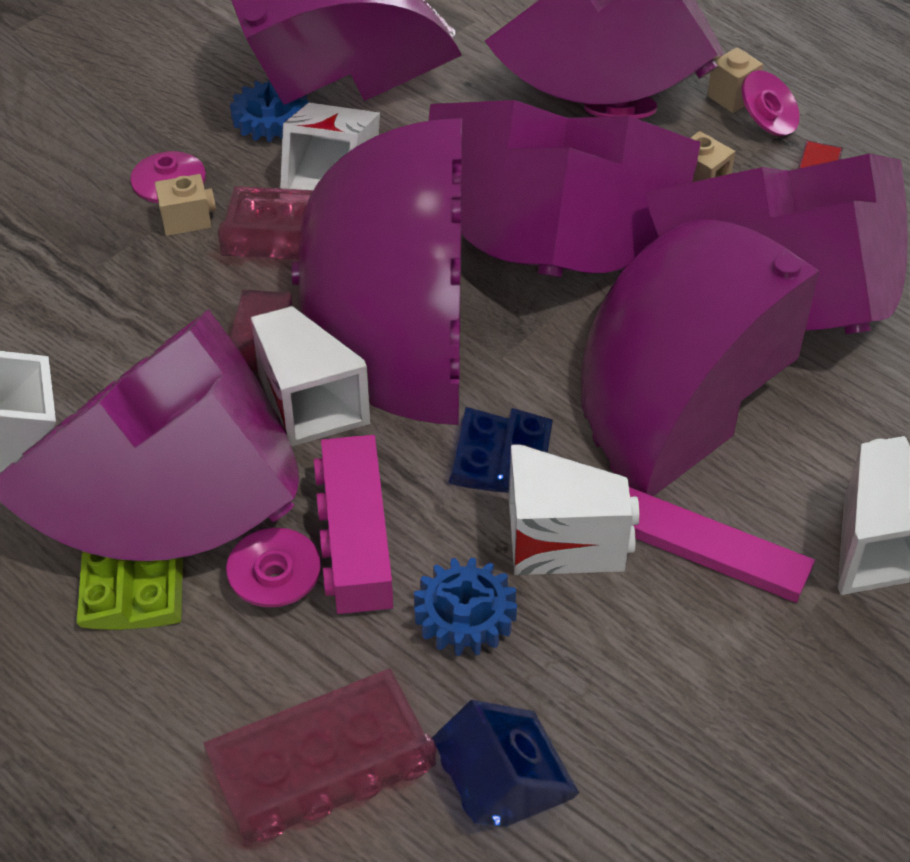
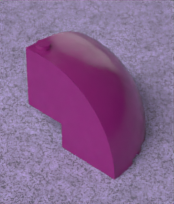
M231 0L244 36L283 105L350 74L363 100L366 101L462 56L446 26L423 0Z
M538 0L484 40L495 56L526 83L555 97L587 104H617L636 101L665 91L695 74L701 79L718 67L715 61L723 56L722 48L695 0Z
M516 100L430 104L428 121L462 118L461 234L475 247L490 256L508 262L538 267V275L561 278L563 271L607 273L628 266L647 245L659 237L650 214L646 192L691 183L701 145L700 141L630 116L566 118Z
M462 118L438 119L395 128L365 141L342 156L323 175L308 199L301 225L299 261L292 262V285H299L300 312L364 359L367 365L369 404L391 414L412 420L459 425Z
M868 153L789 171L760 167L646 192L650 214L658 236H661L674 226L694 220L730 222L770 238L818 269L819 274L805 330L844 326L845 335L871 331L870 322L889 318L899 305L905 283L908 246L906 196L901 159Z
M718 220L684 222L672 227L647 245L621 272L604 297L590 328L581 365L580 395L584 417L588 419L593 431L592 439L595 446H601L610 461L609 468L613 473L627 477L630 488L654 497L733 437L741 401L799 358L819 270L785 247L756 231L734 223Z
M208 309L166 340L150 357L146 356L122 374L120 379L116 382L114 380L79 408L77 413L71 414L60 422L41 440L22 453L23 456L20 457L18 462L11 463L1 471L0 501L21 520L44 535L81 551L123 560H168L214 549L236 539L268 517L272 522L283 517L295 505L292 500L295 498L298 489L299 472L290 441L270 400L243 356Z

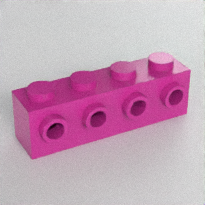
M375 434L321 439L323 458H314L316 485H325L326 493L317 494L319 521L328 520L329 529L320 530L322 558H332V567L323 568L325 596L335 595L337 614L393 609L392 576Z

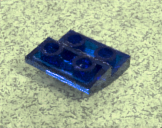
M465 407L461 418L448 483L477 490L509 493L511 445H523L548 453L553 419L511 408L508 417L504 418Z

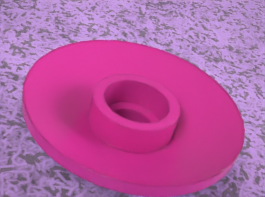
M757 70L747 75L742 83V98L753 120L766 132L775 136L784 137L793 133L799 125L800 114L797 102L789 88L778 77L767 71Z
M646 97L636 101L617 104L584 103V109L596 117L630 116L640 120L656 113L657 103L653 99Z
M167 151L153 154L141 160L134 167L130 180L132 189L139 197L149 202L158 203L155 182L174 179L180 176L201 174L204 185L206 172L204 165L198 158L184 152Z
M266 528L244 537L232 549L226 565L228 582L236 595L244 601L260 607H281L300 600L315 586L321 571L320 556L314 543L305 535L287 528ZM273 574H280L279 576L270 577Z

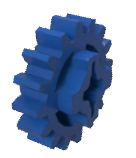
M270 80L263 83V85L259 81H254V88L243 86L242 94L233 95L234 102L230 103L234 128H240L242 136L252 133L254 141H257L261 136H265L267 142H272L274 136H279L283 139V123L309 103L307 95L283 105Z
M453 558L448 570L437 564L433 566V578L422 576L420 579V590L414 592L415 624L422 625V637L426 640L436 636V649L440 651L448 644L454 645V652L457 656H460L464 647L471 646L475 655H480L481 644L485 642L494 649L498 647L499 634L509 636L511 634L512 621H516L517 618L515 587H508V575L502 573L494 576V564L490 562L482 569L477 568L475 558H470L467 566H460L457 559Z

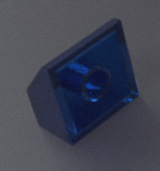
M470 700L432 737L441 756V765L451 776L462 798V807L474 824L508 827L570 801L579 794L576 785L535 711Z

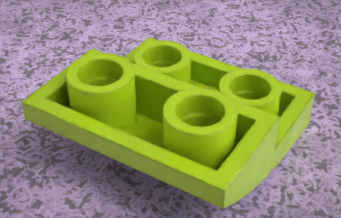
M82 551L77 624L81 628L124 630L181 623L183 557L168 560L135 561L114 559Z

